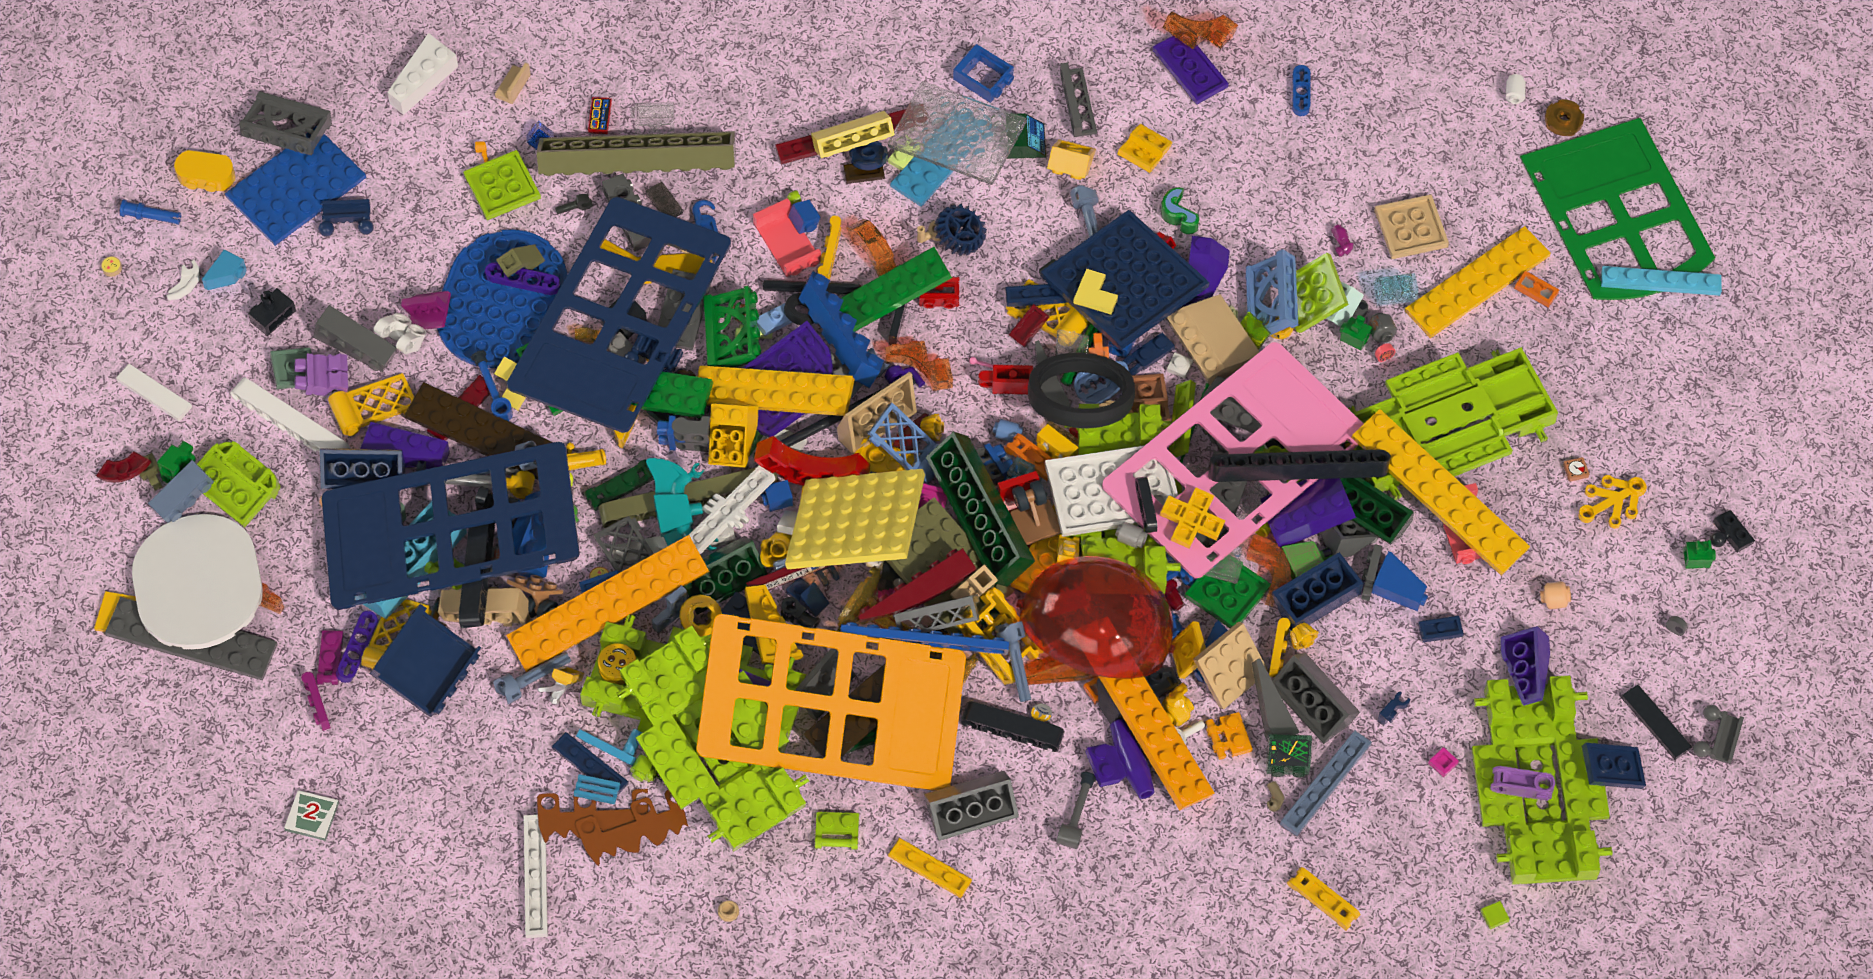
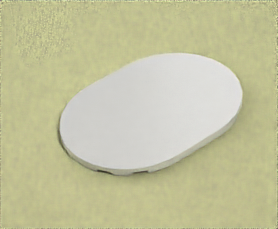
M199 514L182 517L175 522L171 521L157 529L143 542L133 561L132 579L140 619L147 632L165 645L178 646L183 649H202L225 642L234 637L237 631L242 627H246L252 621L258 606L261 604L263 587L254 544L246 530L228 518L210 514Z

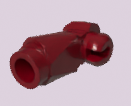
M1170 579L1166 583L1165 599L1168 606L1176 612L1185 603L1182 601V597L1176 588L1177 582L1174 579Z

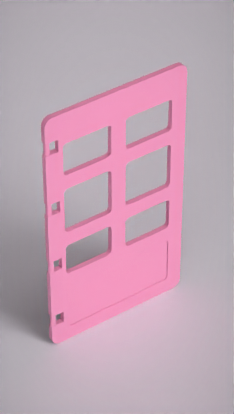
M1273 342L1103 480L1102 488L1144 529L1133 475L1151 460H1157L1185 488L1176 499L1187 504L1195 487L1212 494L1210 489L1218 483L1209 479V470L1200 478L1195 477L1167 450L1170 444L1195 424H1200L1229 454L1254 453L1271 438H1275L1289 452L1353 450L1359 445L1351 437L1364 423L1281 344ZM1228 397H1233L1262 426L1243 442H1239L1210 414L1214 408ZM1348 440L1351 445L1344 450L1340 445ZM1306 479L1307 482L1301 487L1296 483L1298 480H1290L1286 484L1279 480L1259 481L1272 496L1243 520L1238 519L1214 496L1208 511L1212 515L1226 520L1224 527L1228 530V533L1210 548H1206L1197 538L1194 539L1190 549L1171 541L1178 523L1160 516L1164 505L1152 495L1157 519V532L1148 534L1160 546H1165V551L1177 563H1180V566L1190 576L1201 578L1318 479ZM1259 514L1263 519L1255 524L1252 519ZM1214 551L1218 556L1210 562L1206 557Z

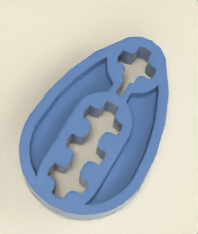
M1116 361L1129 371V368L1125 362ZM1079 372L1074 381L1077 397L1086 404L1104 403L1114 396L1120 388L1109 379L1105 380L1106 384L1104 385L1099 383V378L1102 376L1092 373ZM1091 382H1093L1094 384H1097V389H1096V390H1094L1093 388H1090V387H1091V386H1090V383H1091ZM1085 387L1088 389V394L1082 392L1081 388Z

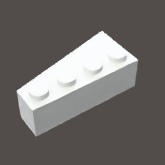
M428 33L387 92L390 105L403 115L458 67L456 54Z

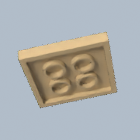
M1432 194L1375 206L1374 211L1391 259L1448 248L1449 242Z
M1241 622L1236 623L1193 659L1217 705L1221 709H1225L1255 684L1251 663L1260 658L1267 672H1269L1244 623Z

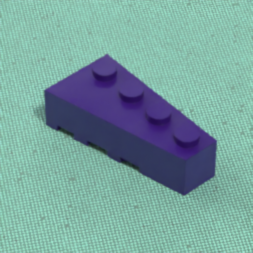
M370 422L360 448L402 450L405 468L417 467L418 461L421 464L426 461V469L445 466L450 453L448 441Z

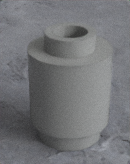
M1127 522L1119 525L1115 534L1118 537V542L1134 548H1142L1148 533L1144 532V529Z

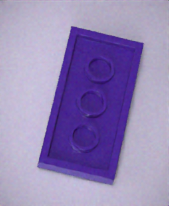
M1185 29L1153 46V52L1196 105L1228 88L1229 83Z

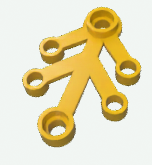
M1605 475L1602 478V486L1604 488H1611L1612 486L1623 488L1622 491L1617 492L1598 488L1593 484L1586 486L1585 495L1587 497L1600 496L1607 499L1593 507L1590 505L1582 506L1578 513L1579 519L1584 523H1590L1594 520L1595 515L1614 505L1612 516L1608 522L1609 526L1613 529L1619 528L1621 525L1620 515L1623 499L1630 496L1629 507L1626 508L1625 516L1628 519H1635L1638 514V498L1644 495L1647 489L1645 481L1640 477H1634L1629 481L1613 478L1610 475ZM1608 479L1611 481V483L1607 484L1604 482V480ZM1633 486H1638L1640 489H1634ZM1588 489H1593L1595 492L1589 493ZM1632 510L1635 512V514L1630 515L1628 511ZM1587 513L1590 517H1584L1583 514ZM1612 520H1617L1618 524H1613Z

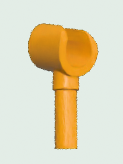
M476 141V153H482L484 163L488 162L486 143L484 141Z

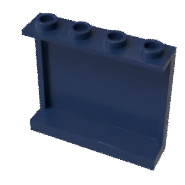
M419 604L369 674L423 713L432 717L435 713L439 715L446 706L443 703L446 697L451 698L457 690L455 685L458 680L462 682L469 671L466 669L470 664L474 665L480 657L478 652L481 647L474 648L428 615L425 612L427 608Z

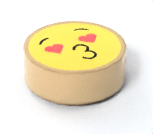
M110 256L102 261L101 268L106 276L113 277L121 272L122 265L117 257Z

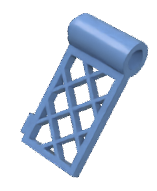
M890 403L867 433L870 436L869 440L876 447L881 446L906 470L923 469L925 473L923 483L929 485L935 474L926 456L939 444L926 435L896 405ZM891 410L897 416V423H889L888 414ZM902 425H908L911 428L912 436L904 437ZM885 426L886 438H881L875 433L879 427ZM890 426H898L899 437H891ZM922 438L927 443L924 450H918L917 439ZM904 439H912L913 450L905 451ZM891 440H899L900 451H895L892 448ZM914 453L915 462L912 466L906 461V454Z

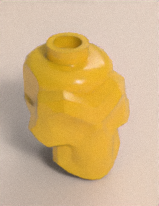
M776 531L770 538L762 540L760 547L762 550L760 554L761 563L766 567H774V561L786 558L792 535Z
M1184 682L1170 692L1162 702L1163 708L1174 726H1181L1191 717L1190 712L1194 710L1192 702L1184 696L1188 691Z

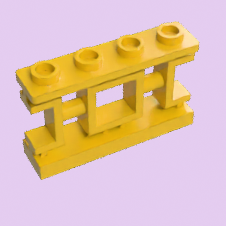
M995 587L989 588L980 596L986 605L978 612L980 620L983 618L988 624L983 631L976 624L980 620L956 625L965 637L972 638L973 635L983 636L984 639L993 640L995 637L991 632L995 629V626H998L1000 623L1010 625L1022 621L1026 637L1020 638L1026 645L1020 650L1022 658L1027 655L1030 660L1037 659L1038 655L1045 651L1041 640L1033 635L1029 630V625L1021 620L1017 615L1016 609L1008 604L1004 599V594ZM994 606L1000 613L995 619L989 614V611ZM966 610L962 616L965 618L973 617L972 610ZM978 652L1004 685L1015 683L1011 660L1007 663L1002 656L1003 654Z

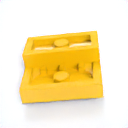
M1139 124L1130 133L1129 139L1119 148L1117 155L1151 173L1173 142L1146 126Z

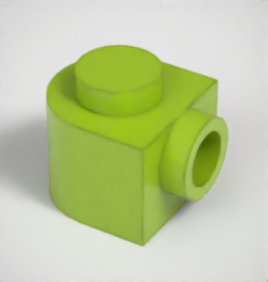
M639 755L630 769L632 777L640 782L643 780L647 782L654 781L656 779L655 776L658 775L648 757L644 755Z

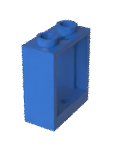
M976 44L953 69V80L991 103L994 98H999L1003 88L1006 85L1009 86L1014 80V67ZM979 61L1002 75L991 89L967 75Z

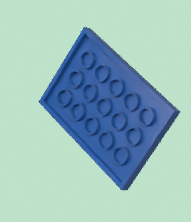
M307 132L306 138H310L311 135ZM325 134L313 150L312 155L284 149L225 193L226 198L274 246L323 211L322 201L338 200L367 178L366 174Z

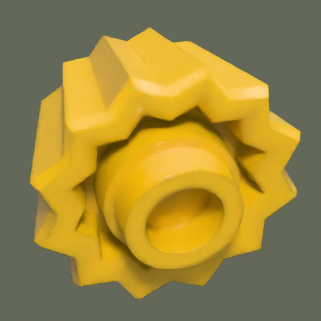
M933 414L922 419L921 430L933 441H940L942 433H944V422L941 421L939 414Z
M1305 622L1296 625L1290 631L1293 648L1299 650L1310 647L1318 637L1319 632Z

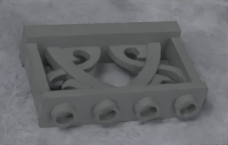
M259 91L254 104L244 119L239 122L241 136L312 155L313 150L326 130H329L332 126V120L329 110ZM260 111L264 112V115H258V114H259ZM288 118L293 120L296 127L280 131L276 128L273 121ZM305 132H308L311 137L306 138Z

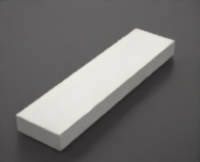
M130 364L116 377L119 383L177 421H180L192 408L189 402Z

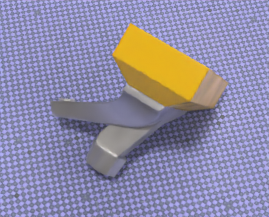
M567 666L554 668L552 678L556 681L555 685L537 689L539 692H553L550 702L558 705L560 698L566 690L574 685V683L582 681L584 673Z

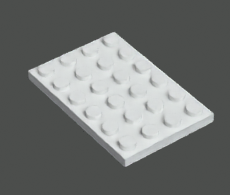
M1144 446L1045 460L1046 473L1062 537L1117 529L1124 522L1134 526L1139 525L1103 490L1102 483L1108 475ZM1155 459L1148 462L1133 475L1135 479L1137 477L1148 478L1151 494L1162 505L1165 504L1168 496L1174 498L1178 496L1174 477Z

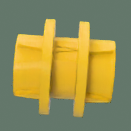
M695 595L685 600L681 606L679 617L684 629L693 626L697 634L702 637L712 633L713 620L722 612L717 601L711 597ZM697 607H706L708 609V620L704 624H695L693 621V611Z

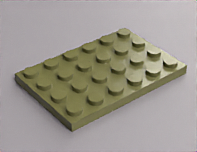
M935 497L917 510L907 559L886 560L906 584L913 581L911 577L922 571L924 574L930 570L929 566L935 561L939 560L942 562L947 559L946 555L954 549L959 551L963 548L977 568L976 571L983 566L967 534ZM969 577L943 594L924 603V605L929 606L954 600L950 594ZM994 583L990 587L999 589L1004 594V599L1008 598L1015 591L1010 585L1006 587ZM980 596V602L976 603L978 612L986 605ZM969 605L965 610L962 609L959 614L963 615L966 610L971 609V606ZM946 610L942 613L940 619L950 623L954 614ZM957 626L944 628L950 636L952 633L963 634Z

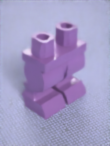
M307 353L306 358L295 359L294 371L305 372V376H295V389L305 390V395L314 394L319 396H326L333 389H337V392L348 391L347 355L339 353L337 355L329 354L325 356Z

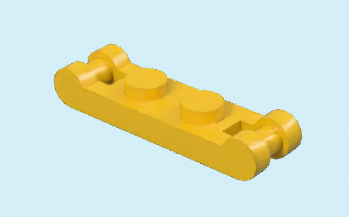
M832 216L830 218V236H826L825 247L827 249L826 252H822L821 264L823 265L818 268V274L824 275L829 280L841 235V218L839 216Z
M1300 867L1296 872L1297 875L1294 878L1291 877L1287 882L1289 887L1304 896L1345 931L1349 929L1351 922L1357 920L1361 915L1354 906L1303 867ZM1303 880L1308 882L1305 886L1301 883ZM1342 910L1347 912L1345 917L1340 914Z

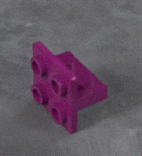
M443 291L417 294L411 298L402 299L401 306L411 315V324L419 325L425 330L443 328L446 323L451 293Z

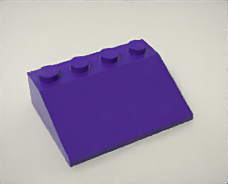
M1340 478L1318 479L1271 518L1268 523L1281 549L1283 546L1306 539L1354 519L1356 516ZM1305 479L1297 484L1301 487L1307 480ZM1272 494L1260 498L1261 503H1264Z

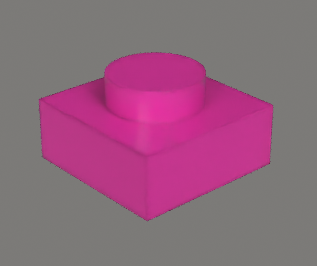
M1443 747L1429 760L1428 764L1444 778L1458 765L1459 760Z

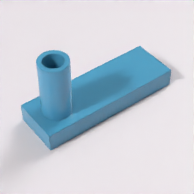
M633 728L622 750L579 729L576 737L632 766L636 760L633 756L639 746L636 737L642 734V732Z

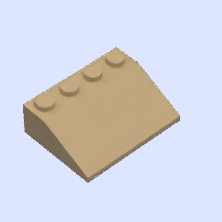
M1221 294L1185 306L1167 317L1171 329L1209 385L1212 384L1217 376L1225 379L1259 353V350Z
M908 372L845 414L837 427L838 440L852 454L862 446L866 447L872 443L868 439L867 442L861 444L863 439L869 436L867 433L890 403L896 405L908 418L917 413L912 374ZM891 410L888 414L889 423H897V416ZM885 426L879 427L875 433L880 437L886 433Z

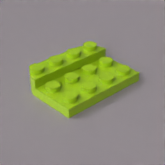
M235 441L221 444L216 443L197 463L214 481L211 488L206 493H203V495L244 528L271 498H276L280 490L279 481L271 469L267 468Z

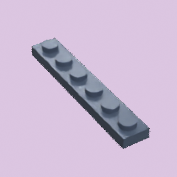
M1354 730L1284 816L1280 825L1295 836H1298L1369 749L1372 742Z

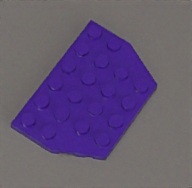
M808 321L743 367L744 369L834 375L831 351ZM758 410L757 430L761 435L768 438L775 436L805 413Z

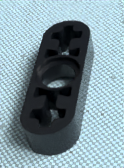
M1137 477L1135 479V487L1144 530L1146 533L1157 532V519L1148 478Z

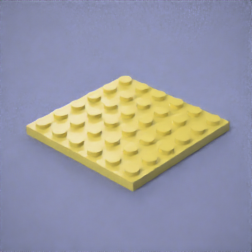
M910 469L806 480L785 561L786 568L796 569L907 559L925 478L924 470Z

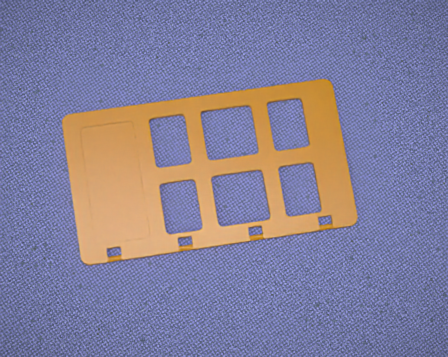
M719 614L714 618L696 751L699 756L774 768L783 767L788 770L932 791L950 787L966 656L961 650ZM738 622L750 624L749 631L737 629ZM802 632L813 633L814 639H802ZM744 636L773 639L776 642L771 684L769 687L740 683L738 680ZM866 642L878 643L877 650L866 649ZM792 643L832 648L838 651L832 696L793 691L786 688ZM930 651L942 653L941 660L930 658ZM855 652L879 655L885 658L879 703L853 700L848 696L853 654ZM737 698L766 702L768 705L763 746L760 750L732 746L730 744L734 706ZM785 705L822 710L830 713L826 751L823 759L785 754L778 751L782 713ZM846 715L875 718L878 722L873 763L871 766L842 762L840 759Z

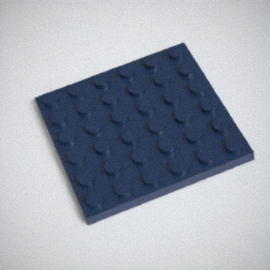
M1130 210L1124 212L1042 270L1040 274L1053 289L1120 351L1209 287L1207 279ZM1086 269L1105 274L1101 290L1118 295V300L1112 314L1073 303Z

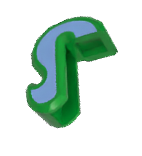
M1172 188L1164 195L1161 203L1160 212L1162 219L1168 224L1180 225V231L1184 234L1196 233L1198 231L1199 215L1179 205L1183 198L1184 188Z

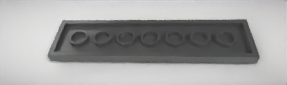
M120 597L105 631L106 636L262 681L278 645L277 641L237 631L235 636L227 641L207 648L183 649L178 646H168L159 642L157 638L147 632L140 619L137 602Z

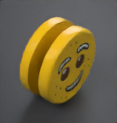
M619 643L605 647L598 656V669L602 679L618 685L625 684L620 675V669L636 660L634 651L627 645Z

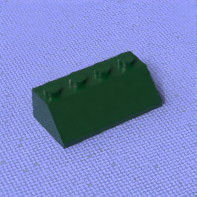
M1340 478L1356 518L1351 520L1390 545L1404 534L1413 521L1414 512L1362 478Z
M743 536L702 558L709 572L683 587L687 590V599L695 595H705L711 597L719 604L733 596L736 591L739 593L745 587H748L747 582L768 573L761 563L760 555L753 540ZM697 607L694 611L698 615L706 611L707 608Z

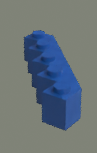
M812 271L801 291L799 300L809 308L808 314L814 323L819 324L823 329L821 333L828 344H833L835 347V354L842 365L846 364L849 368L848 374L853 376L855 381L870 388L878 376L884 360L875 354L867 352L870 339L853 331L857 320L849 314L839 311L843 299L826 291L830 280L824 275Z

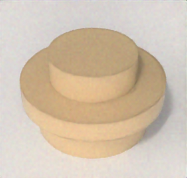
M724 901L718 907V916L725 922L734 921L739 915V907L733 901Z

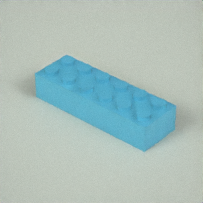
M432 501L409 525L431 521L434 518ZM448 510L449 516H455V514ZM466 529L456 530L451 533L452 549L468 533ZM433 535L405 542L408 578L427 575L428 573L424 571L425 565L429 561L433 563L438 561L436 536ZM366 594L355 596L356 600L366 598ZM408 596L363 605L387 619Z

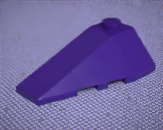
M1192 236L1189 264L1209 281V287L1183 305V307L1211 298L1228 269L1230 250L1212 238Z
M1538 626L1502 636L1501 656L1507 664L1509 674L1513 678L1521 703L1525 706L1542 701L1550 659L1549 636Z

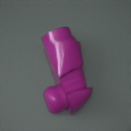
M1340 224L1336 225L1331 230L1333 236L1340 244L1339 247H1336L1335 251L1339 257L1344 256V254L1349 255L1354 244L1350 242L1347 230Z

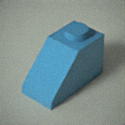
M223 250L202 278L204 288L211 290L236 284L239 278L242 279L247 271L244 259Z

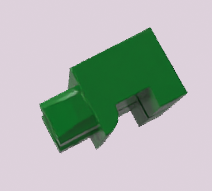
M182 441L178 447L171 445L157 461L162 481L168 484L192 460L196 461V457L191 453L193 451L192 445Z

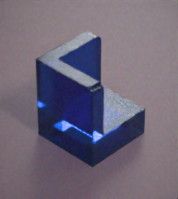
M538 120L526 135L527 143L537 150L539 139L554 137V132Z

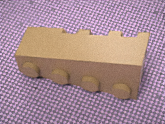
M514 586L501 589L489 587L484 624L491 625L492 621L502 623L503 626L512 627V623L524 626L531 619L528 611L529 600L521 589ZM460 589L441 590L438 613L444 621L459 622Z

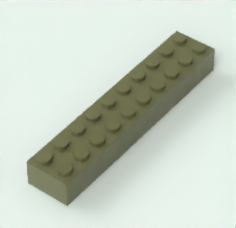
M735 131L540 138L537 148L538 174L553 176L563 173V175H573L574 173L590 175L594 172L611 174L622 171V173H632L633 171L649 173L653 170L670 172L676 169L681 171H690L692 169L708 171L712 168L729 170L735 167L736 159Z

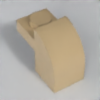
M983 565L950 595L953 599L978 594L979 597L996 583L998 579ZM969 605L963 606L962 609L965 610Z

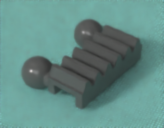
M1708 705L1703 711L1704 717L1708 721L1720 720L1714 745L1711 748L1707 742L1698 741L1693 746V752L1701 758L1708 755L1711 759L1731 764L1744 717L1736 718L1727 715L1726 711L1721 712L1716 705Z

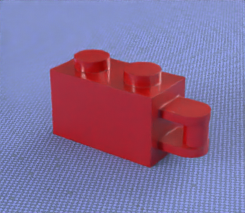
M993 365V370H983L979 373L978 384L983 388H992V394L1028 395V382L1033 365Z

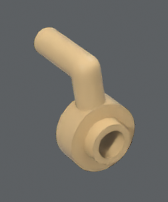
M935 221L929 224L928 232L926 233L924 226L917 227V241L919 243L929 239L941 241V239L935 238Z

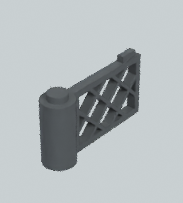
M627 516L593 535L614 570L622 572L624 565L631 567L640 562L641 556L649 557L654 554L639 532L641 526L635 517L631 519ZM628 524L631 528L630 534L619 533L620 528ZM606 535L614 536L612 544L603 543L600 538ZM617 537L628 539L626 547L615 545ZM631 540L641 543L640 550L629 548ZM613 550L624 552L622 560L612 557ZM627 553L638 555L636 563L625 561Z

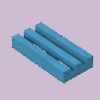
M579 774L574 796L615 805L620 783ZM580 788L591 790L597 793L611 794L613 795V797L580 791Z

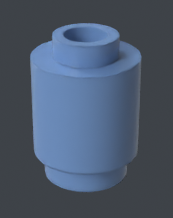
M1000 419V422H995L993 433L996 434L995 438L1012 442L1013 437L1017 433L1023 434L1024 427L1019 426L1020 424Z

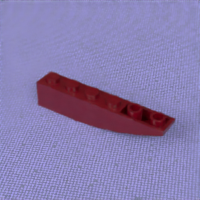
M963 548L959 551L954 549L946 555L947 559L940 562L937 560L929 566L930 570L924 574L920 571L911 577L913 581L907 585L903 582L895 587V592L890 596L885 594L876 600L877 604L873 607L868 605L861 609L857 620L861 623L881 619L922 605L975 573L977 568Z

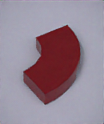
M133 451L127 458L120 461L107 459L96 477L111 483L124 482L141 474L150 465L151 461Z

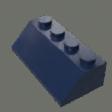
M320 448L321 489H336L406 474L402 450Z
M1339 552L1272 592V596L1281 618L1289 619V629L1292 631L1296 625L1304 622L1310 625L1359 596L1364 583Z

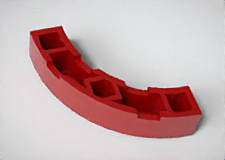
M774 436L757 442L754 461L771 473L776 472L784 476L783 480H788V482L804 486L805 481L810 479L869 474L871 466L859 452L844 457L812 456L786 446Z

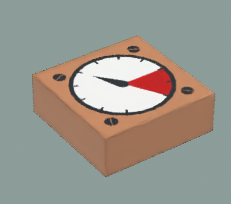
M1583 457L1564 461L1563 466L1569 482L1589 478L1590 474Z

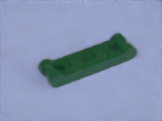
M647 459L641 460L636 466L603 484L586 490L584 496L587 500L591 501L594 511H597L601 504L618 500L653 481V476L646 464ZM643 471L645 475L640 478L638 474ZM602 494L604 498L598 499L597 496Z

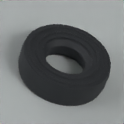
M801 293L792 294L786 300L784 306L786 317L797 325H802L806 321L810 325L814 324L809 314L800 313L795 309L796 305L808 308L806 304H802L799 300Z

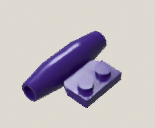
M1124 719L1116 720L1110 724L1114 746L1101 744L1087 747L1085 751L1099 787L1118 784L1126 777L1140 799L1149 798L1155 791L1150 768L1144 753Z

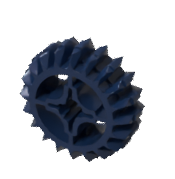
M962 203L958 206L953 204L950 207L944 208L934 223L936 225L934 231L937 232L935 238L941 239L939 245L944 244L946 246L945 250L950 249L951 254L957 252L959 256L975 253L986 239L985 233L987 229L984 228L985 222L980 221L982 215L977 216L975 214L976 209L970 211L969 206L963 208Z

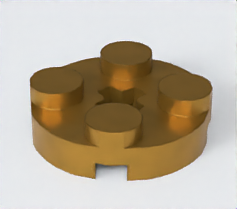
M1567 99L1558 100L1557 103H1551L1546 110V127L1560 136H1574L1583 126L1584 113H1582L1579 109L1580 106L1574 101ZM1566 115L1569 120H1562L1560 117Z

